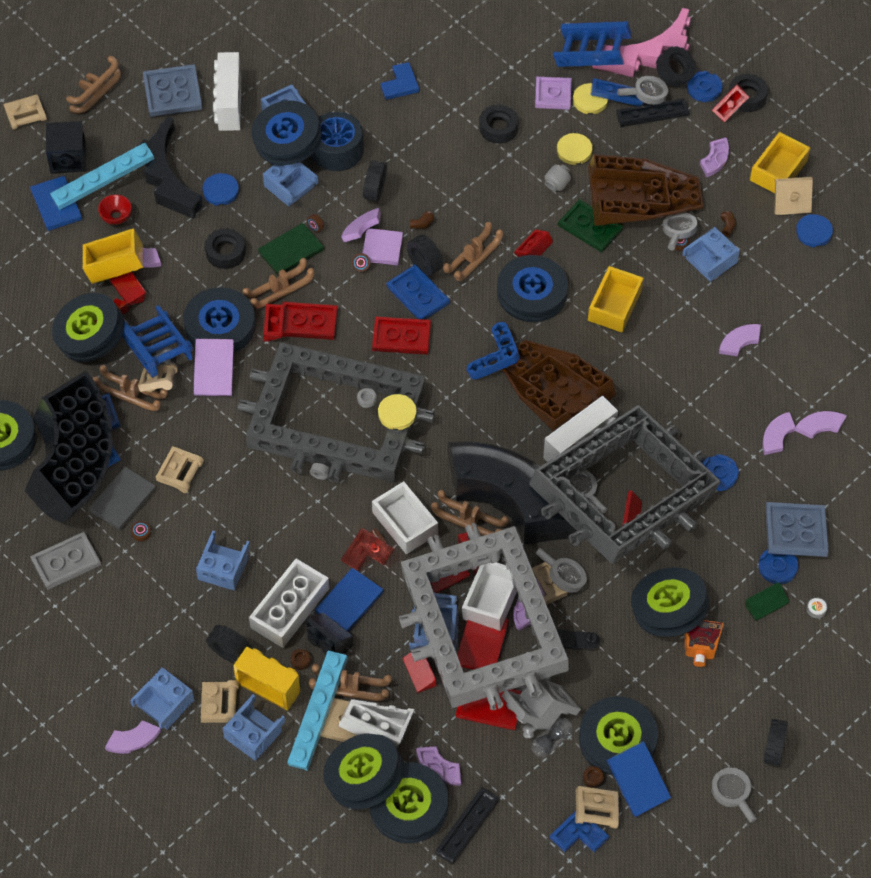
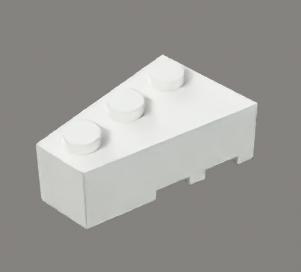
M351 699L338 726L355 735L366 733L383 735L390 739L397 748L414 709H398L396 706L391 705L385 707L379 706L377 703Z

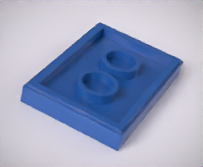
M65 176L30 187L47 231L82 220L76 202L59 210L50 195L53 191L68 184Z
M416 264L386 283V287L417 319L425 320L450 304L448 297Z
M352 568L317 606L315 613L326 614L349 632L382 595L383 588Z
M640 742L606 760L633 817L671 798L644 742Z

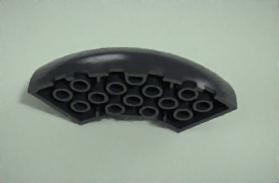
M87 371L82 372L42 397L33 418L43 436L46 456L45 460L33 470L25 492L47 516L59 522L67 521L91 499L107 471L112 452L110 415L108 416L105 400L102 399L98 392L99 388Z
M469 441L448 442L447 453L456 501H475L480 503L483 501L492 504L494 508L508 515L514 521V525L517 527L524 545L569 539V535L577 531L559 513L553 515L550 519H546L542 515L541 509L549 503L529 485L535 470L540 467L538 464L515 451L493 444Z

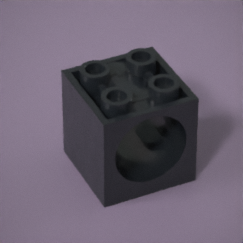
M82 121L46 123V155L50 174L86 172V139Z

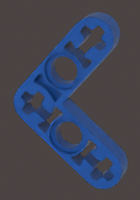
M505 322L496 323L492 327V333L499 350L467 365V372L471 379H480L513 365L520 359V354L512 334ZM505 341H510L509 344L502 345ZM497 360L495 364L489 365L490 362Z

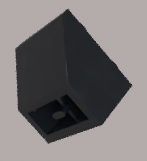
M320 613L306 619L308 641L313 646H319L325 655L328 651L345 654L354 645L353 636L326 614Z

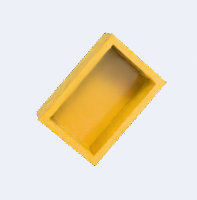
M779 132L752 167L750 181L775 193V179L795 178L808 161L810 147Z
M134 228L83 244V270L91 284L143 268V244Z
M609 266L589 307L588 321L623 333L642 292L644 278Z
M246 647L233 665L235 679L239 682L240 686L286 711L289 710L300 693L299 674L291 667L286 668L280 665L276 659H269L263 656L257 649L252 650Z

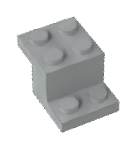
M544 679L538 680L542 689V694L537 696L535 691V697H530L527 686L520 695L508 690L502 695V698L507 702L506 706L516 713V718L521 723H530L538 729L541 727L549 730L561 713L577 715L581 710L561 685Z

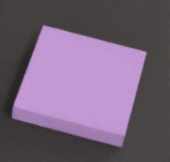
M536 77L535 108L570 109L571 78Z
M367 229L363 253L369 256L371 263L398 265L403 232Z

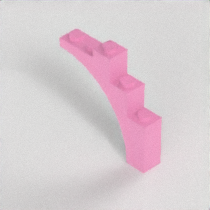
M682 8L672 26L657 37L639 44L620 46L619 50L621 51L624 65L593 66V68L633 77L635 71L639 70L640 65L656 69L658 56L672 46L682 47L688 51L690 44H687L688 37L686 36L687 30H685V27H689L691 17H688L689 9ZM604 45L603 51L612 50L613 46Z

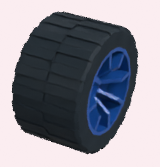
M339 111L328 112L319 116L318 121L322 137L319 146L312 154V159L318 166L330 171H343L355 166L361 160L364 152L363 128L358 119Z

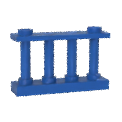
M628 21L561 25L565 44L562 52L553 53L557 67L624 65L619 49L622 39H631L632 36ZM615 39L612 50L603 51L605 40ZM582 40L579 51L570 52L572 42ZM589 40H598L595 51H586Z
M159 305L156 306L157 317L135 327H129L127 322L124 321V331L122 334L123 339L151 377L159 375L156 367L160 363L184 353L188 360H192L191 351H193L190 342L184 340L170 321L167 311H163ZM159 323H162L164 326L142 337L137 336V333ZM166 333H169L171 335V337L164 339L156 344H153L149 347H144V343H147ZM174 343L179 346L157 357H151L152 353Z

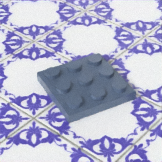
M195 64L143 72L150 117L202 109Z
M766 502L769 554L827 557L828 540L825 505Z

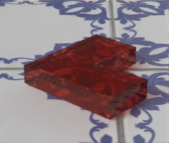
M361 528L341 558V561L359 571L368 555L380 564L385 565L395 549L366 529Z

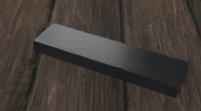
M684 98L656 105L648 104L616 110V116L620 127L689 116V110Z
M481 787L436 849L435 854L453 865L498 803L499 797Z

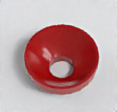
M122 195L107 196L98 206L101 219L113 225L125 222L132 212L130 201ZM114 212L121 213L119 218L111 217Z

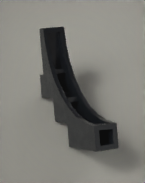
M167 116L164 122L160 123L157 132L151 136L150 141L143 139L137 145L146 143L154 155V160L144 165L146 166L144 170L146 183L156 187L154 190L156 204L194 219L203 206L202 197L181 183L167 163V148L169 140L175 131L174 118Z

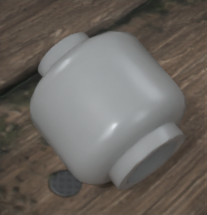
M553 165L545 174V185L554 192L562 191L571 181L569 168L565 165Z

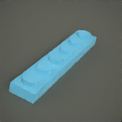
M143 143L53 191L50 195L59 210L154 160V155L146 143Z
M332 651L327 652L287 762L289 766L308 771L339 686L342 670L345 669L348 660L347 655Z

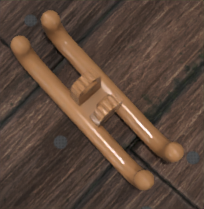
M113 56L107 58L108 62L112 65L100 77L88 73L86 79L89 82L79 81V86L85 92L79 97L67 96L66 101L71 104H81L91 95L93 96L83 106L76 107L71 105L69 107L70 112L75 114L85 113L119 81L121 72L116 58ZM114 74V76L106 84H104V82Z
M486 222L483 232L478 237H474L471 244H467L464 251L450 265L445 263L443 271L445 273L453 272L466 259L470 264L462 272L456 271L454 273L455 280H464L500 244L503 238V231L501 229L497 230L494 240L482 251V243L489 236L492 229V223Z
M301 258L296 268L287 273L283 269L280 270L279 277L269 276L268 283L252 291L249 288H244L243 295L246 298H252L250 303L253 308L260 309L265 307L266 304H271L308 284L313 279L315 271L313 268H309L304 278L289 285L288 280L300 274L307 265V260ZM270 289L274 292V294L261 301H257L254 298Z
M101 365L99 368L101 374L106 379L120 384L121 391L104 385L99 377H93L101 392L109 393L113 397L150 411L159 410L161 407L160 401L155 400L153 403L139 399L137 398L139 393L156 399H164L168 394V391L163 388L160 392L156 390L140 392L137 379L130 381L127 375L123 374L122 377L114 375L107 370L105 365Z
M444 490L438 491V498L448 507L460 511V518L441 510L437 502L431 504V509L436 516L463 528L470 524L471 529H473L472 523L477 524L479 519L497 527H505L509 523L507 516L498 519L480 511L478 506L471 508L466 501L461 504L448 498ZM478 526L479 533L482 536L494 533Z
M314 664L312 671L319 676L321 668L318 664ZM342 670L341 688H337L335 695L370 701H384L389 696L388 690L384 689L381 693L359 691V685L384 687L391 683L392 677L386 675L384 679L360 676L358 672H355L354 675L347 674V671ZM311 678L309 685L314 690L317 681Z

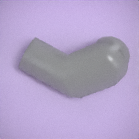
M527 723L523 726L522 730L524 731L523 736L525 738H533L534 731L547 729L541 727L538 729L532 724Z

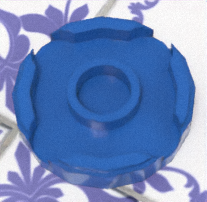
M707 71L695 73L693 78L688 81L687 90L693 99L700 102H711L721 95L723 85L721 79L713 73L712 75Z
M214 174L207 178L203 184L204 197L213 205L230 204L237 198L239 193L237 180L228 174Z
M810 214L799 220L796 233L799 241L804 245L810 247L824 246L832 237L833 227L825 217Z
M718 454L708 457L703 461L702 464L721 481L716 489L717 491L727 490L737 482L739 470L735 461L730 457Z
M766 550L760 556L759 572L770 583L776 584L779 582L780 584H786L796 576L798 561L795 555L769 554L768 550Z

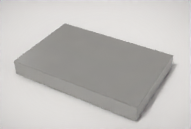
M85 532L30 556L47 590L101 565Z

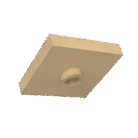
M812 177L775 179V215L811 213Z
M334 698L321 737L344 742L351 737L357 736L338 726L345 709L350 703L349 701Z

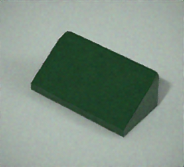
M777 582L746 599L745 607L755 621L789 604V601L781 584Z

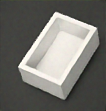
M405 482L400 483L372 501V513L405 554L427 542L429 537L438 535V522Z
M490 562L479 567L462 606L463 620H470L501 631L517 593L516 586L512 584L511 573L506 569V565L500 563L492 564Z

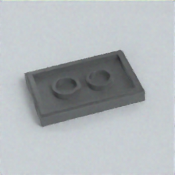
M124 467L89 507V511L116 529L121 530L156 490V486L127 467Z

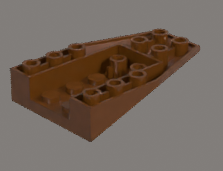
M595 154L592 156L588 166L595 226L655 219L703 208L700 182L697 176L643 158Z
M524 340L516 346L520 354L518 362L502 369L518 397L553 432L601 396L608 401L616 396L613 379L578 355L528 340Z

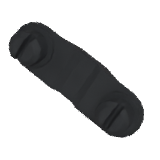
M556 629L563 648L594 649L600 644V638L595 632H574Z

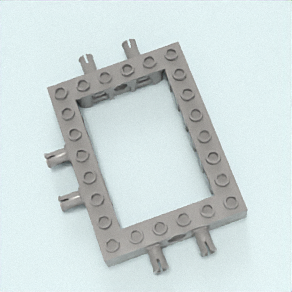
M472 523L473 529H471L470 524L465 527V531L470 539L469 541L443 548L440 537L434 535L435 543L432 536L427 539L432 551L431 553L401 562L402 574L416 611L398 617L402 629L417 623L422 625L428 645L412 649L413 660L417 662L429 657L434 658L452 708L487 697L491 710H496V704L498 709L503 706L499 696L501 692L526 685L530 697H535V691L537 696L541 695L542 689L538 680L569 671L568 657L515 526L481 537L477 524ZM503 553L506 569L510 571L512 584L516 586L519 602H522L524 606L525 617L529 619L532 634L537 639L538 650L463 673L430 582L439 581L440 578L453 574L454 576L458 575L459 572L465 570H474L478 566L490 562L492 564L500 560Z

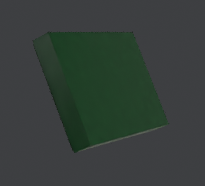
M580 199L558 221L560 228L601 253L623 230V225L619 223L595 226L593 207Z
M301 223L260 247L258 253L279 276L280 270L290 271L299 265L301 258L310 259L323 251L324 246L304 223Z

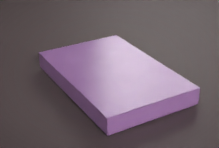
M196 339L194 396H232L233 339Z

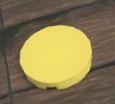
M592 83L583 84L574 91V106L584 114H598L607 107L608 99L590 95Z
M570 133L564 135L559 140L557 153L564 163L576 165V163L583 164L592 155V143L584 135Z
M390 395L380 402L378 408L379 420L388 429L403 430L410 427L415 421L416 405L405 395Z

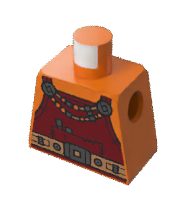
M703 620L697 627L684 633L685 655L694 657V666L704 667L706 659H714L723 623Z

